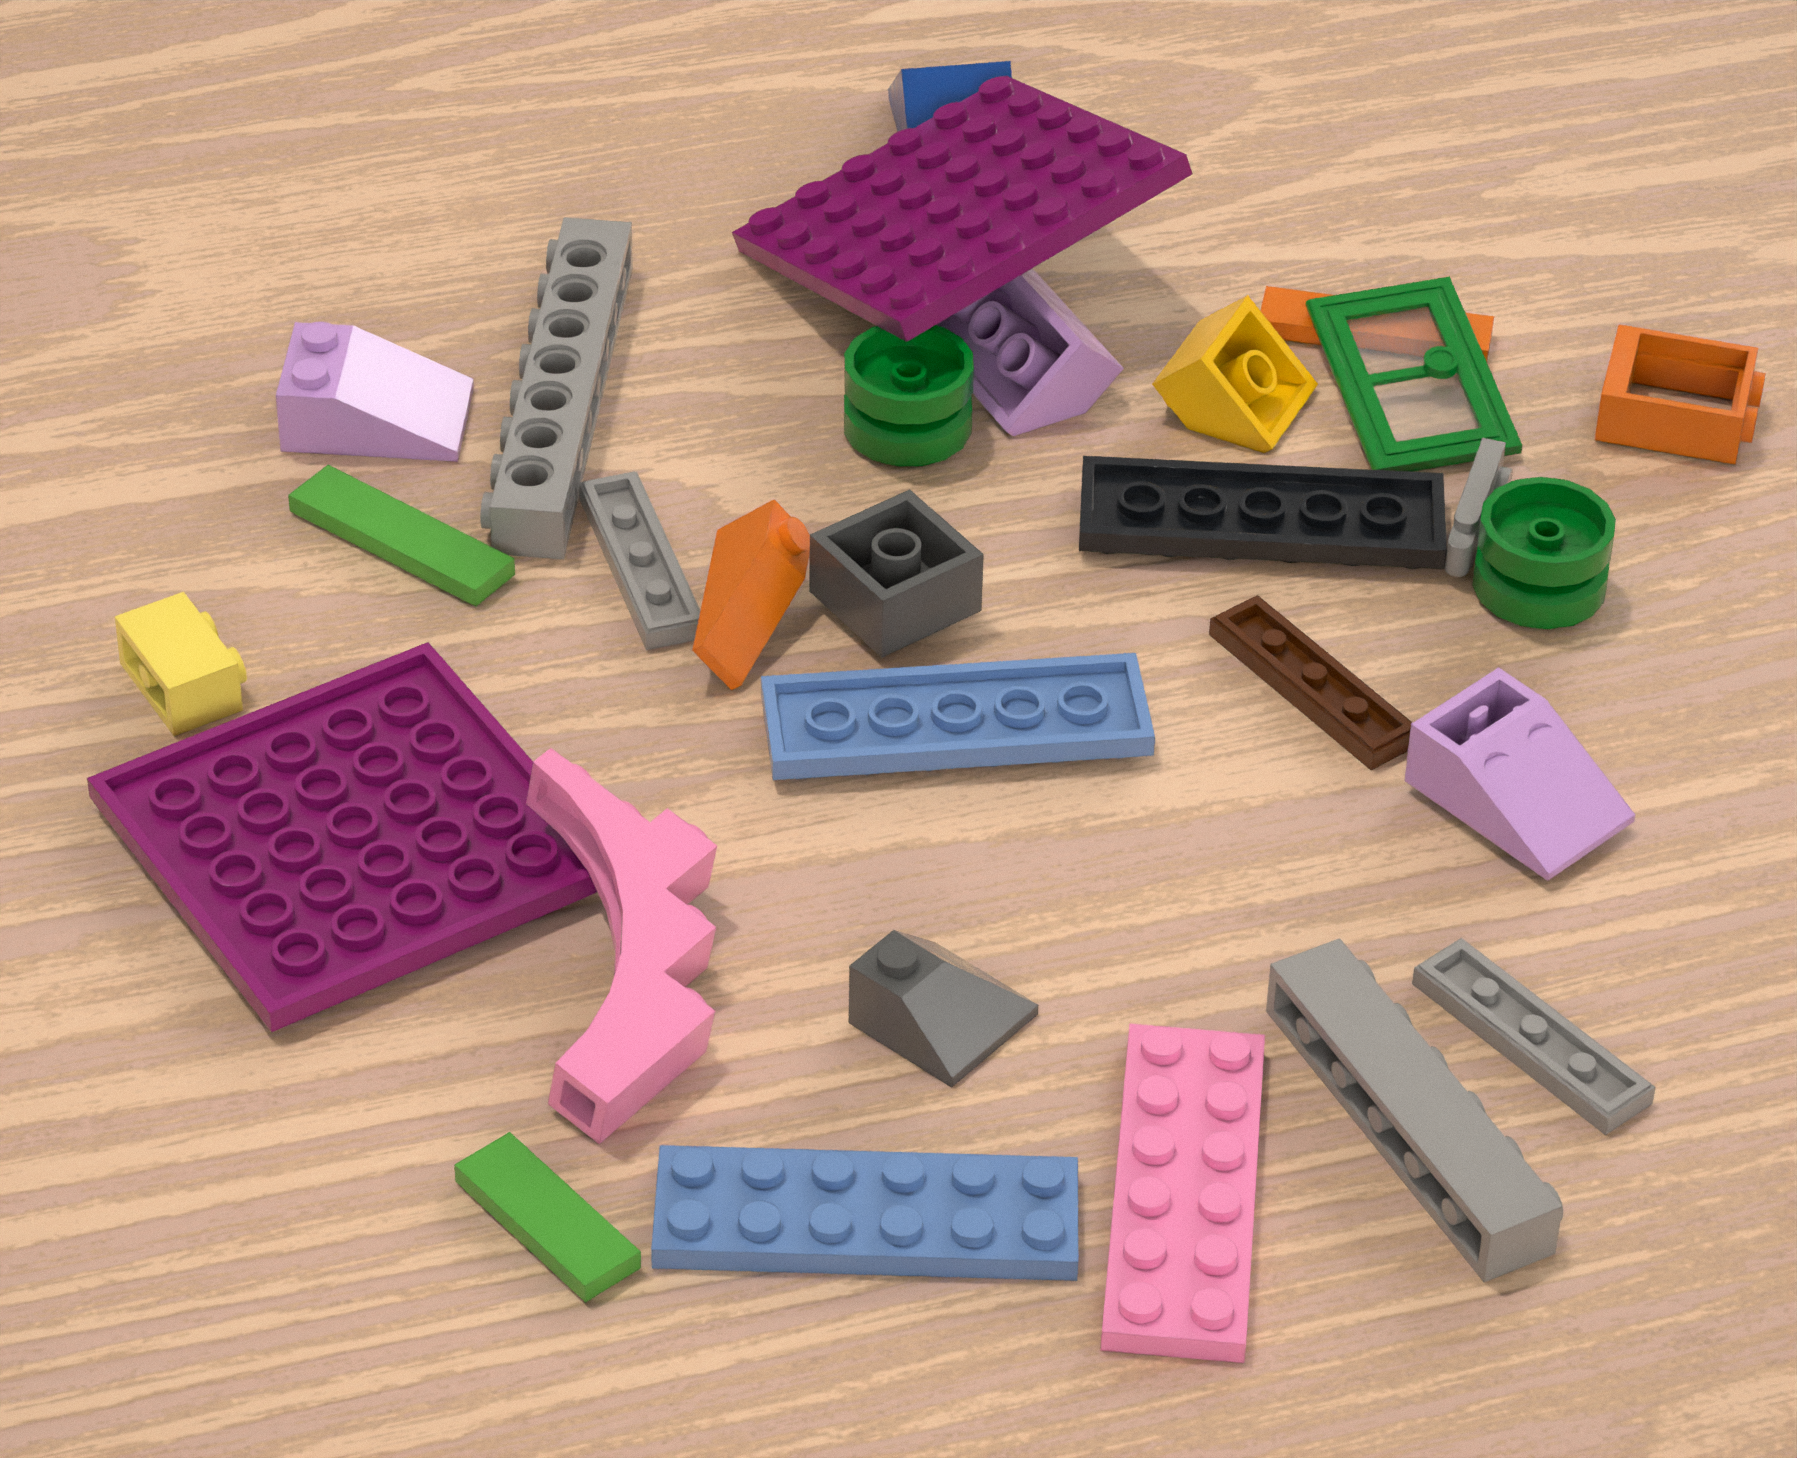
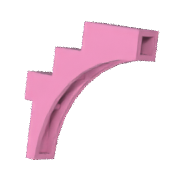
M550 748L533 761L526 804L563 837L589 872L607 912L615 950L614 978L609 994L586 1032L555 1063L548 1105L600 1144L707 1050L715 1010L706 1004L699 993L686 986L707 969L716 926L710 923L699 909L688 904L709 887L717 845L709 840L701 829L695 825L688 824L668 808L649 822L641 816L632 804L621 801L593 780L584 768L577 764H572Z

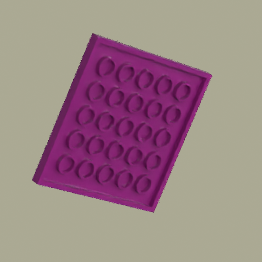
M1000 76L987 80L979 87L978 92L961 102L949 103L938 108L934 112L933 118L919 126L894 133L889 137L887 144L870 154L858 155L847 160L842 165V170L826 179L813 181L801 186L796 191L794 197L777 207L765 208L754 213L749 218V223L733 231L732 235L739 252L907 342L1193 175L1185 153L1009 76Z
M429 642L87 778L90 799L271 1032L597 893L589 872L563 837L526 804L533 766L531 758Z

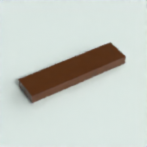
M1256 595L1210 618L1209 635L1368 769L1373 770L1408 752L1410 729L1413 722L1260 596Z

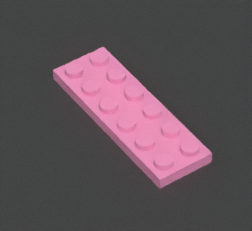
M1129 1024L1100 1351L1244 1363L1265 1035Z

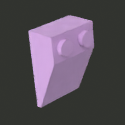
M295 322L276 392L280 451L458 462L474 390L473 378L353 325H335L327 322Z

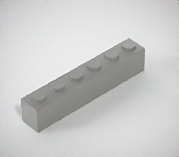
M1340 938L1271 963L1266 1012L1482 1281L1487 1282L1554 1255L1556 1253L1560 1221L1563 1218V1206L1557 1191L1551 1184L1542 1182L1524 1160L1517 1143L1511 1137L1504 1136L1487 1116L1479 1097L1462 1086L1448 1069L1447 1062L1442 1053L1436 1047H1430L1417 1032L1404 1007L1399 1003H1393L1378 985L1369 965L1363 960H1358Z

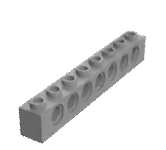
M564 217L558 240L550 239L548 242L546 255V271L548 274L541 273L538 282L537 304L540 309L532 308L530 311L528 340L531 344H522L520 351L519 377L522 380H513L511 385L510 414L513 417H503L500 432V450L503 454H494L491 464L490 485L491 490L494 491L493 493L484 492L481 503V528L491 529V547L507 555L563 560L565 558L579 499V482L583 481L633 269L632 222Z

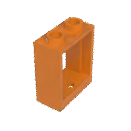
M1619 324L1601 393L1595 441L1736 465L1740 442L1752 443L1758 408H1760L1766 373L1755 371L1758 348ZM1633 383L1731 399L1733 402L1731 410L1631 394V388Z

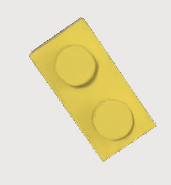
M184 592L115 616L120 664L173 736L243 711L240 684L246 682L247 675L242 658L234 647L226 648L219 639L215 623L209 613L206 611L200 613Z

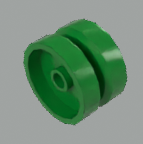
M935 325L906 342L875 326L852 340L844 353V435L855 450L873 461L893 466H925L944 461L964 448L972 434L974 361L973 352L963 338L944 327Z
M1541 476L1517 479L1496 488L1483 502L1472 584L1479 601L1497 617L1524 627L1539 629L1569 627L1592 617L1605 601L1609 561L1611 560L1616 519L1608 503L1591 489L1565 479Z

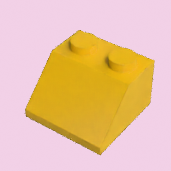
M1247 295L1199 320L1152 385L1187 429L1266 453L1274 448L1318 383Z

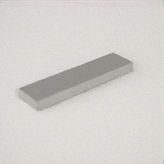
M637 471L579 482L580 502L645 649L650 650L694 641L700 608Z
M1460 938L1414 967L1412 984L1604 1135H1607L1653 1104L1656 1088L1654 1085L1464 939Z

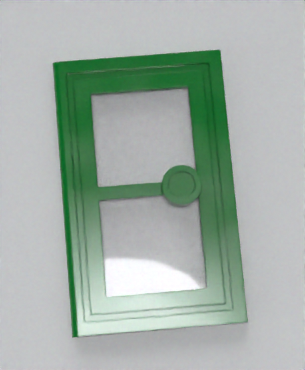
M1450 276L1314 298L1306 301L1305 306L1371 470L1413 472L1473 462L1482 438L1506 442L1504 456L1522 453L1521 440Z

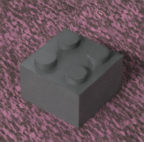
M909 489L810 534L809 592L883 658L982 611L984 554Z

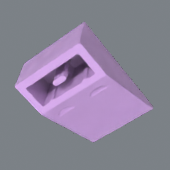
M1499 667L1411 724L1404 781L1547 881L1635 821V813L1550 703Z

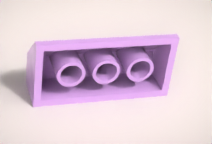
M1033 268L936 324L963 338L971 349L974 361L973 394L1002 428L1012 436L1086 413L1124 369Z

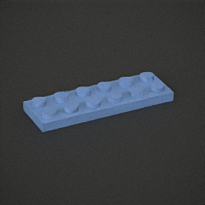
M1136 653L761 676V700L773 780L1154 756L1155 734Z
M660 1145L651 1246L652 1269L1077 1281L1079 1263L1078 1157Z

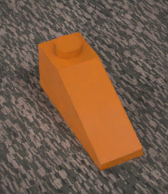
M775 499L723 526L716 533L692 651L731 690L741 686L806 576L810 551V535L804 524L798 518L791 517Z

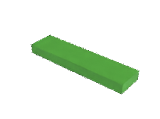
M330 465L325 466L288 495L290 512L474 606L479 605L515 575V558Z

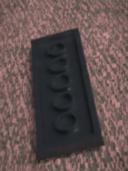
M1083 456L1079 551L1101 552L1105 554H1149L1165 557H1209L1226 560H1270L1287 563H1330L1347 566L1371 565L1405 567L1408 569H1445L1447 546L1444 473Z

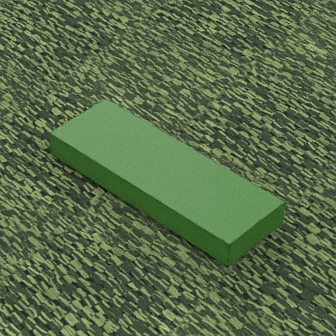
M508 1132L454 1165L455 1182L585 1303L641 1268V1251L511 1132Z

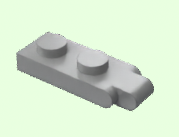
M1486 438L1481 440L1456 509L1454 524L1448 538L1445 571L1451 576H1465L1469 569L1473 567L1477 553L1483 502L1496 488L1512 480L1513 469L1503 467L1506 442Z

